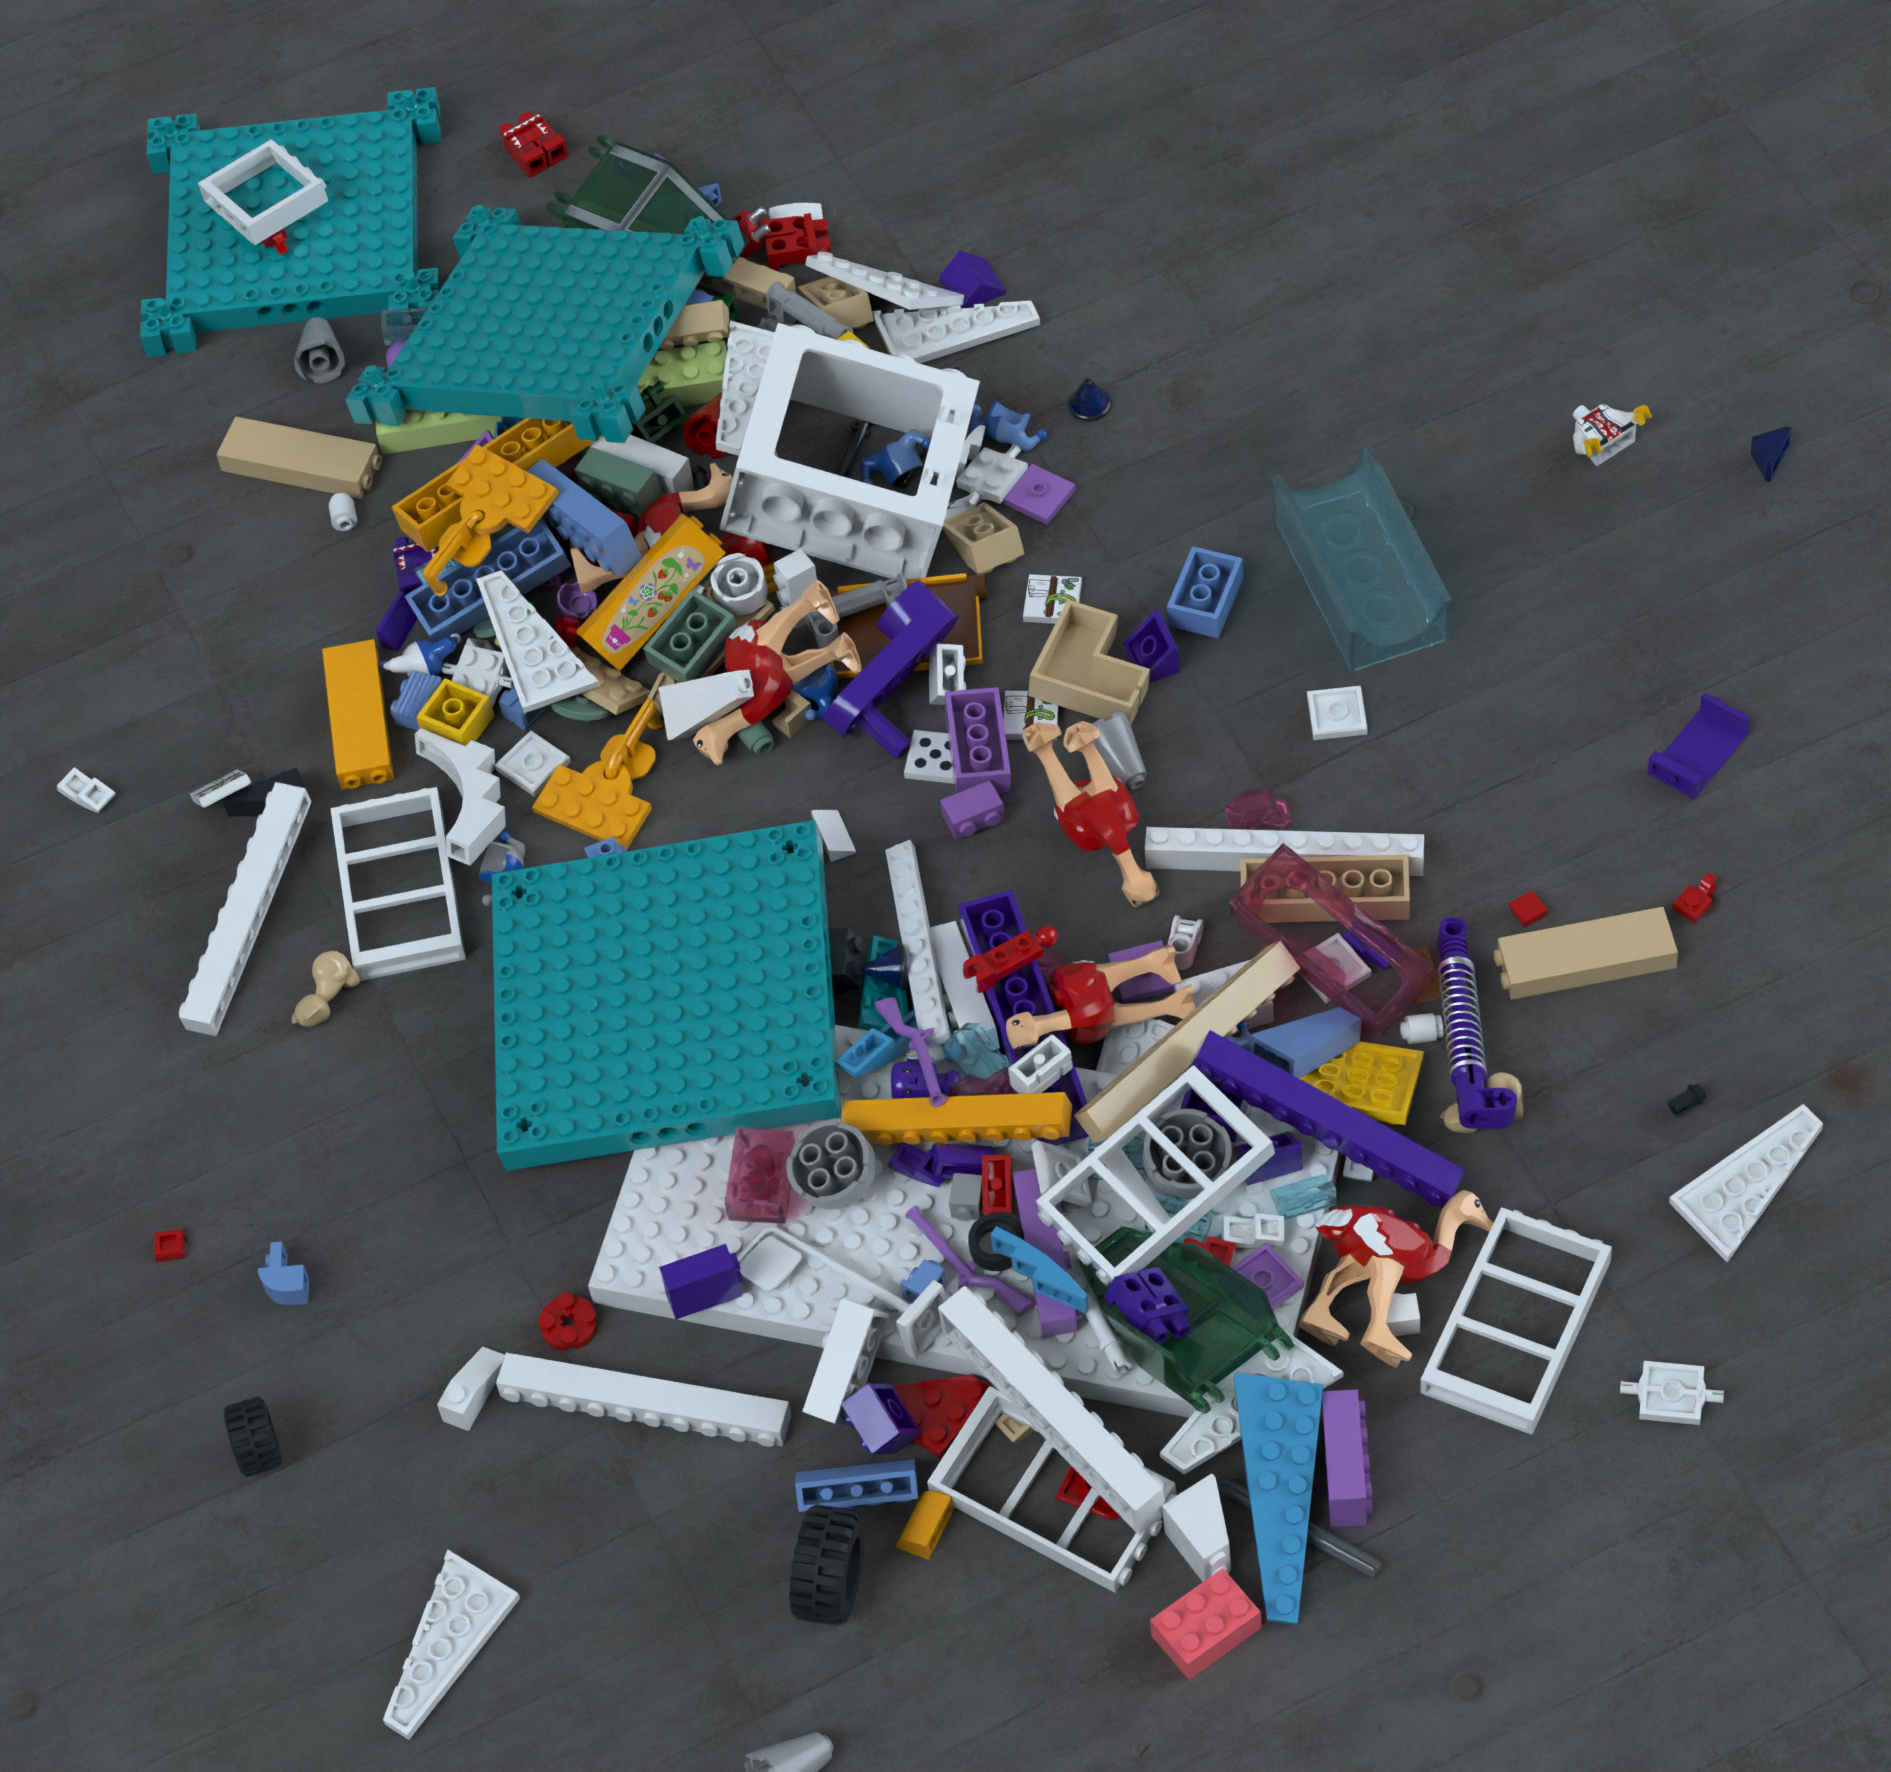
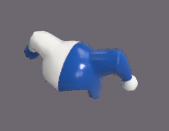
M455 633L435 643L425 640L415 641L407 646L402 656L392 658L388 662L381 661L379 669L383 672L390 670L394 673H406L408 676H410L413 670L439 676L444 664V658L454 652L456 645L461 641V637Z

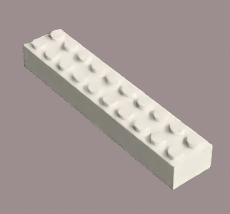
M966 1286L962 1287L938 1307L943 1334L1011 1402L1138 1535L1142 1534L1163 1516L1162 1505L1166 1500L1163 1492V1482L1156 1474L1152 1473L1150 1475L1143 1468L1142 1460L1134 1452L1129 1454L1123 1448L1124 1444L1120 1437L1114 1432L1109 1433L1103 1427V1421L1095 1412L1089 1413L1083 1407L1084 1403L1079 1395L1074 1391L1070 1393L1063 1386V1380L1055 1371L1050 1373L1044 1367L1045 1363L1035 1351L1030 1353L1024 1346L1025 1342L1016 1331L1010 1332L1005 1327V1321L996 1311L991 1313L985 1307L986 1302L978 1292L972 1293Z

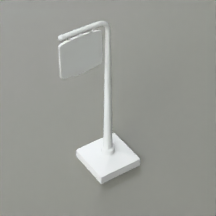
M777 1227L764 1228L737 1256L738 1261L741 1262L740 1272L742 1277L766 1292H771L786 1279L802 1258L801 1253L773 1236H768L762 1242H759L767 1233H777L903 1313L896 1321L907 1355L915 1360L943 1330L938 1307L947 1300L943 1285L935 1280L928 1285L912 1304H909ZM756 1244H758V1245L749 1253V1251H750Z

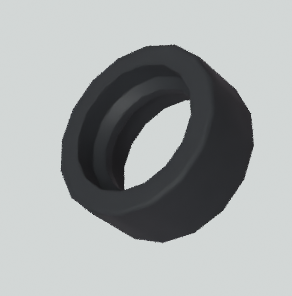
M991 1213L982 1216L973 1223L969 1230L968 1245L972 1259L980 1268L988 1271L1012 1268V1260L1003 1254H989L982 1251L979 1241L985 1234L992 1232L997 1226L1024 1240L1020 1224L1013 1217L1003 1213Z

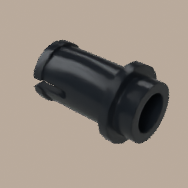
M698 465L693 466L691 473L694 486L698 491L708 486L710 481L706 476V469Z
M1690 1084L1687 1086L1686 1091L1669 1100L1667 1104L1671 1112L1676 1117H1679L1694 1105L1703 1104L1706 1094L1699 1084Z

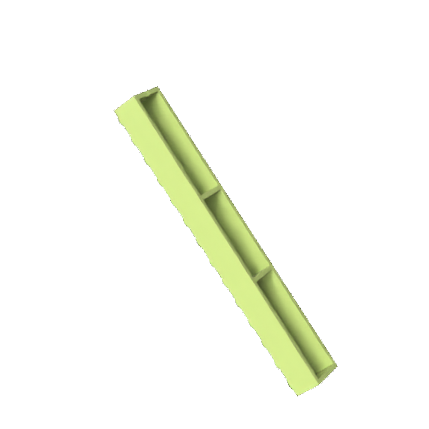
M725 340L656 351L636 384L640 395L647 386H653L660 382L664 386V390L658 394L661 399L675 395L682 407L709 402L718 393L723 392L722 385L725 360L727 358ZM650 401L644 404L645 411L653 406ZM406 409L407 414L399 426L381 425L379 419H375L381 453L384 455L478 440L485 430H489L494 437L495 425L497 421L500 422L501 416Z

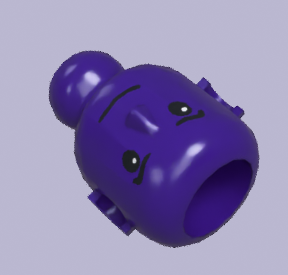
M907 1058L906 1061L898 1062L892 1067V1099L930 1097L919 1059ZM932 1063L941 1093L950 1097L958 1096L961 1093L960 1072L949 1070L946 1073H938L937 1066Z

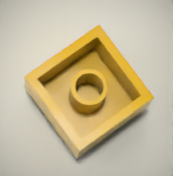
M444 678L416 718L419 728L466 746L471 740L476 742L495 715L489 696Z

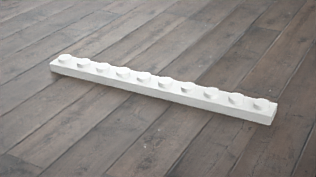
M908 840L885 851L902 944L906 951L908 977L917 1026L920 1031L933 1028L934 1032L930 1036L931 1043L927 1046V1049H931L950 1041L951 1036L915 846L911 840Z

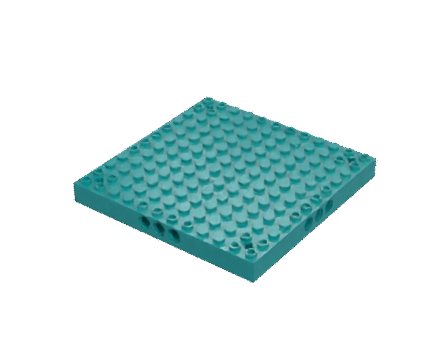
M816 820L492 874L497 1154L506 1171L841 1117L838 1067L835 1066L837 1045L823 843Z

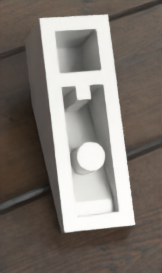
M482 1347L453 1377L437 1404L443 1422L467 1431L470 1430L497 1382L505 1357L504 1354Z

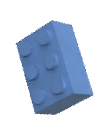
M1192 546L1167 605L1168 626L1219 639L1244 578L1243 558Z

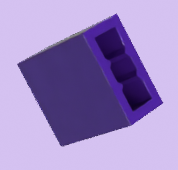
M726 1244L659 1267L666 1296L675 1320L742 1297L739 1286L744 1284L740 1272L741 1267L736 1253L730 1254Z

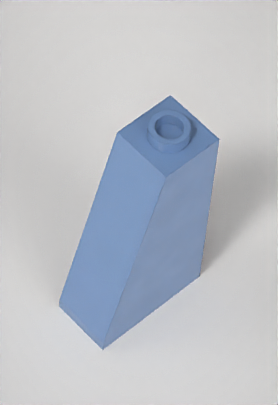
M1341 1007L1252 1034L1250 1052L1300 1079L1359 1043L1362 1019Z

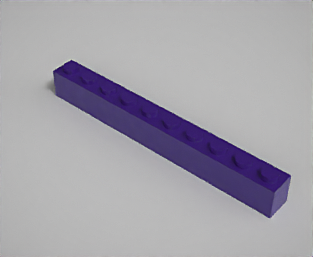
M1211 1030L1208 1031L1201 1041L1188 1069L1194 1065L1209 1081L1220 1086L1223 1091L1242 1098L1252 1107L1264 1110L1276 1120L1295 1127L1301 1134L1315 1138L1327 1148L1346 1155L1354 1163L1366 1166L1380 1177L1388 1178L1400 1185L1405 1191L1413 1192L1424 1198L1431 1205L1439 1206L1443 1209L1448 1200L1454 1196L1465 1169Z

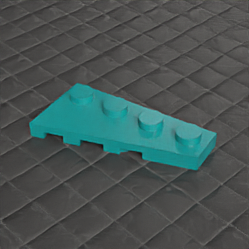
M874 935L868 941L858 1029L869 1031L874 1028L880 1031L888 1023L875 1008V1003L883 999H896L902 1019L909 1014L906 990L901 991L897 983L895 953L898 940ZM885 963L892 967L890 976H884L881 972V968ZM875 964L877 973L871 975L868 972V968L870 965ZM898 974L899 984L901 985V977Z

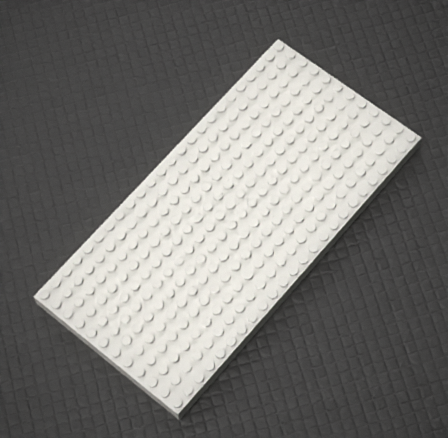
M835 1025L837 1059L868 1031ZM941 1044L928 1049L931 1062L937 1066L938 1073H946L949 1070L960 1072L961 1093L958 1096L1019 1094L1010 1085L1008 1071L1010 1065L1006 1055L984 1052L967 1057L964 1048L960 1047L962 1057L959 1061L955 1060L952 1063L947 1061ZM910 1049L894 1061L857 1078L838 1067L841 1117L844 1101L892 1099V1067L898 1062L906 1061L907 1058L918 1059L916 1050ZM1075 1067L1087 1103L1119 1076ZM1184 1095L1152 1123L1154 1124L1163 1114L1180 1109ZM1248 1104L1245 1116L1267 1137L1289 1131L1301 1143L1303 1170L1247 1186L1244 1180L1158 1256L1227 1299L1267 1327L1273 1321L1297 1338L1300 1329L1297 1324L1304 1313L1322 1240V1235L1318 1233L1315 1225L1323 1215L1329 1212L1343 1154L1327 1148L1315 1138L1301 1134L1295 1127L1278 1121L1264 1110ZM841 1117L827 1120H838L841 1122ZM827 1120L634 1150L588 1285L594 1304L675 1319L666 1296L659 1269L660 1266L723 1244L727 1245L730 1254L736 1253V1256H738L764 1228L777 1227L909 1304H912V1302L903 1298L900 1283L903 1279L908 1281L911 1271L915 1267H919L924 1259L927 1261L934 1260L945 1271L947 1284L944 1287V1291L948 1300L959 1291V1273L915 1223L905 1218L909 1209L919 1206L920 1213L965 1263L972 1262L975 1264L976 1270L974 1273L977 1276L997 1277L1032 1300H1036L1031 1278L1013 1271V1267L1004 1271H988L980 1268L973 1261L969 1251L968 1234L973 1223L977 1220L961 1221L957 1218H951L949 1200L953 1178H946L940 1187H936L911 1179L887 1167L889 1160L901 1143H893L889 1146L871 1144L876 1157L875 1177L867 1193L856 1203L842 1209L827 1210L815 1207L805 1201L790 1184L786 1170L787 1157H790L793 1148L798 1142L797 1137L804 1130L816 1123ZM1142 1130L1122 1150L1171 1219L1194 1198L1183 1199L1173 1197L1164 1193L1152 1183L1143 1165L1142 1153L1147 1133ZM1238 1135L1236 1143L1231 1142L1232 1154L1229 1168L1238 1161L1234 1147L1247 1143L1240 1135ZM1086 1137L1058 1146L1082 1153L1084 1160L1095 1150V1147L1101 1145L1106 1140L1094 1143L1090 1137ZM1035 1138L1027 1141L1003 1139L999 1142L975 1140L972 1143L962 1141H948L944 1143L993 1146L995 1155L1011 1154L1013 1172L1036 1168L1031 1147L1036 1142ZM920 1142L913 1146L927 1153L933 1144L938 1143ZM1096 1172L1087 1178L1092 1199L1091 1204L1083 1207L1065 1201L1059 1202L1061 1214L1099 1253L1124 1235L1142 1245L1155 1233V1231L1152 1232L1145 1221ZM1013 1185L1014 1214L1006 1215L1013 1217L1021 1226ZM982 1205L981 1217H982V1216H985V1215H988V1214H983V1205ZM1255 1213L1284 1216V1243L1271 1246V1248L1304 1281V1288L1258 1320L1221 1282L1223 1272L1200 1267V1258L1189 1260L1182 1257V1246L1185 1238H1192L1203 1243L1206 1242L1207 1236L1222 1239L1221 1221L1224 1216L1253 1219ZM774 1232L767 1233L759 1242H762L768 1236H773L802 1255L797 1266L781 1284L771 1292H766L743 1278L744 1284L739 1285L742 1297L677 1319L822 1347L823 1338L831 1330L838 1307L843 1298L890 1313L875 1358L964 1375L972 1374L975 1377L987 1379L943 1334V1330L916 1360L907 1355L896 1321L903 1313ZM992 1232L985 1234L979 1241L981 1250L989 1254H1000L992 1250L990 1236ZM756 1244V1245L749 1251V1253H750L758 1244ZM1062 1244L1063 1252L1069 1251L1072 1269H1067V1273L1071 1277L1074 1276L1075 1282L1086 1294H1096L1097 1300L1108 1318L1115 1335L1121 1338L1123 1342L1122 1348L1132 1364V1368L1128 1369V1372L1125 1374L1116 1375L1109 1359L1106 1355L1102 1354L1099 1348L1100 1342L1085 1313L1081 1312L1082 1319L1076 1320L1078 1332L1043 1338L1036 1304L1025 1314L1018 1317L993 1288L967 1286L972 1293L976 1291L982 1296L986 1302L985 1307L991 1313L996 1311L1003 1318L1006 1324L1005 1327L1010 1332L1016 1331L1025 1342L1024 1346L1030 1353L1035 1351L1039 1354L1045 1363L1044 1367L1050 1373L1055 1371L1063 1380V1386L1070 1393L1074 1391L1079 1397L1188 1418L1191 1417L1257 1339L1219 1313L1159 1358L1203 1390L1190 1400L1141 1364L1087 1271L1085 1264L1076 1255L1077 1250L1072 1244L1069 1246ZM1236 1248L1230 1268L1258 1248ZM1126 1249L1109 1263L1115 1268L1131 1252ZM1148 1264V1265L1145 1266L1142 1270L1150 1269V1268H1154V1267L1151 1266L1150 1264ZM1165 1275L1180 1296L1182 1302H1185L1190 1308L1185 1316L1188 1321L1211 1305ZM1147 1336L1142 1337L1149 1351L1156 1346L1153 1345Z

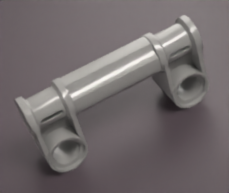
M775 282L767 290V318L770 326L775 331L778 323L791 326L800 321L820 335L833 339H838L848 331L853 333L851 327L838 323L837 318L807 301L795 291H788L782 283Z
M901 572L895 578L883 582L878 580L872 584L831 598L839 618L882 603H885L888 608L908 586ZM809 612L804 616L807 626L811 629L817 646L820 649L828 646L839 637L837 622L832 624L819 612Z

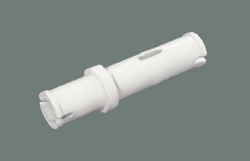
M1087 1294L1089 1310L1085 1315L1100 1342L1099 1348L1102 1354L1106 1355L1109 1359L1116 1375L1125 1374L1128 1372V1369L1132 1368V1364L1122 1348L1123 1342L1120 1337L1115 1335L1108 1318L1097 1300L1096 1294Z

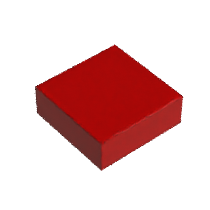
M1533 890L1509 902L1510 911L1524 928L1548 916L1547 908Z
M182 1229L154 1233L156 1262L185 1258V1238Z

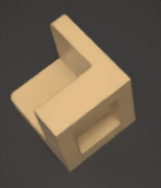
M791 690L790 695L785 700L786 709L772 720L773 726L789 738H792L811 721L805 717L806 711L811 709L810 702L794 690Z

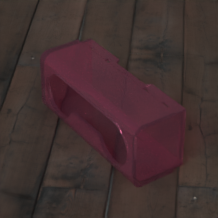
M1282 843L1267 858L1229 902L1230 916L1266 946L1281 941L1299 965L1300 969L1297 972L1338 1007L1361 1018V1026L1377 1039L1387 1032L1431 981L1432 967L1425 959L1384 925L1378 923L1285 843ZM1280 889H1296L1306 894L1388 962L1399 974L1401 988L1380 1011L1373 1012L1345 989L1346 973L1304 938L1287 940L1260 918L1261 906L1270 894Z

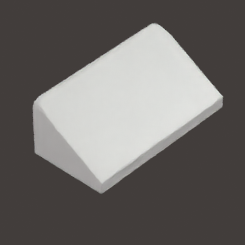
M838 810L811 811L812 820H816L822 837V843L830 862L856 854V850Z

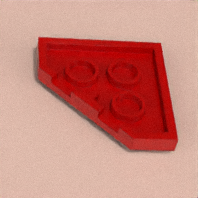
M972 1374L893 1386L922 1432L913 1441L939 1459L944 1457L989 1388L987 1384Z

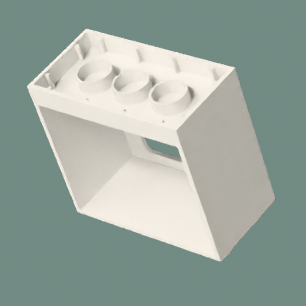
M778 323L719 529L793 551L801 548L807 555L891 579L897 577V574L901 572L905 579L926 577L943 526L980 381L967 378L956 369L947 368L940 370L916 363L913 358L904 354L888 355L867 349L862 343L855 340L846 339L840 341L822 336L804 325L788 326ZM789 399L902 432L915 429L924 437L930 438L931 442L917 495H905L777 458L774 452ZM933 475L938 477L936 486L930 484Z

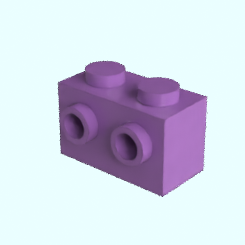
M990 780L940 800L942 817L955 840L970 836L978 830L994 826L1000 821L1005 820L1003 802Z

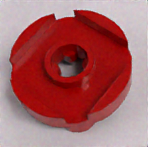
M569 1292L561 1293L557 1298L550 1301L543 1308L538 1318L544 1341L550 1347L559 1351H567L566 1348L573 1347L576 1350L583 1348L592 1341L597 1332V1316L593 1305L585 1298L572 1295ZM565 1319H573V1326L567 1325L565 1328L562 1327Z

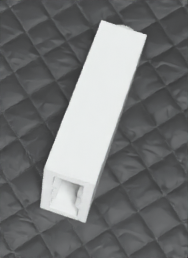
M750 670L732 671L659 687L667 739L689 738L707 724L716 721L754 697Z

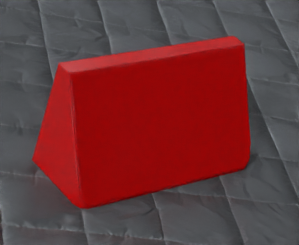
M1011 1154L981 1155L983 1214H1014Z

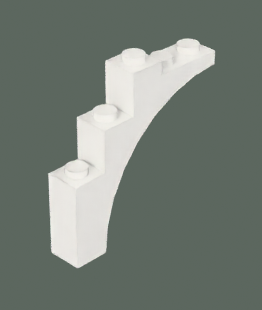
M420 728L415 733L416 754L428 759L445 771L456 784L463 798L462 809L458 819L446 836L447 856L470 866L488 847L489 843L506 827L505 807L496 803L501 797L499 777L491 774L495 770L494 749L473 740L464 746Z

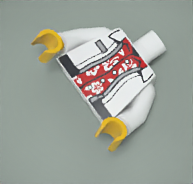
M1584 405L1579 406L1573 413V417L1577 420L1573 435L1575 452L1579 455H1587L1596 466L1600 465L1635 442L1636 424L1643 426L1646 422L1645 419L1652 417L1648 406H1639L1633 412L1612 409L1607 405H1600L1590 412Z

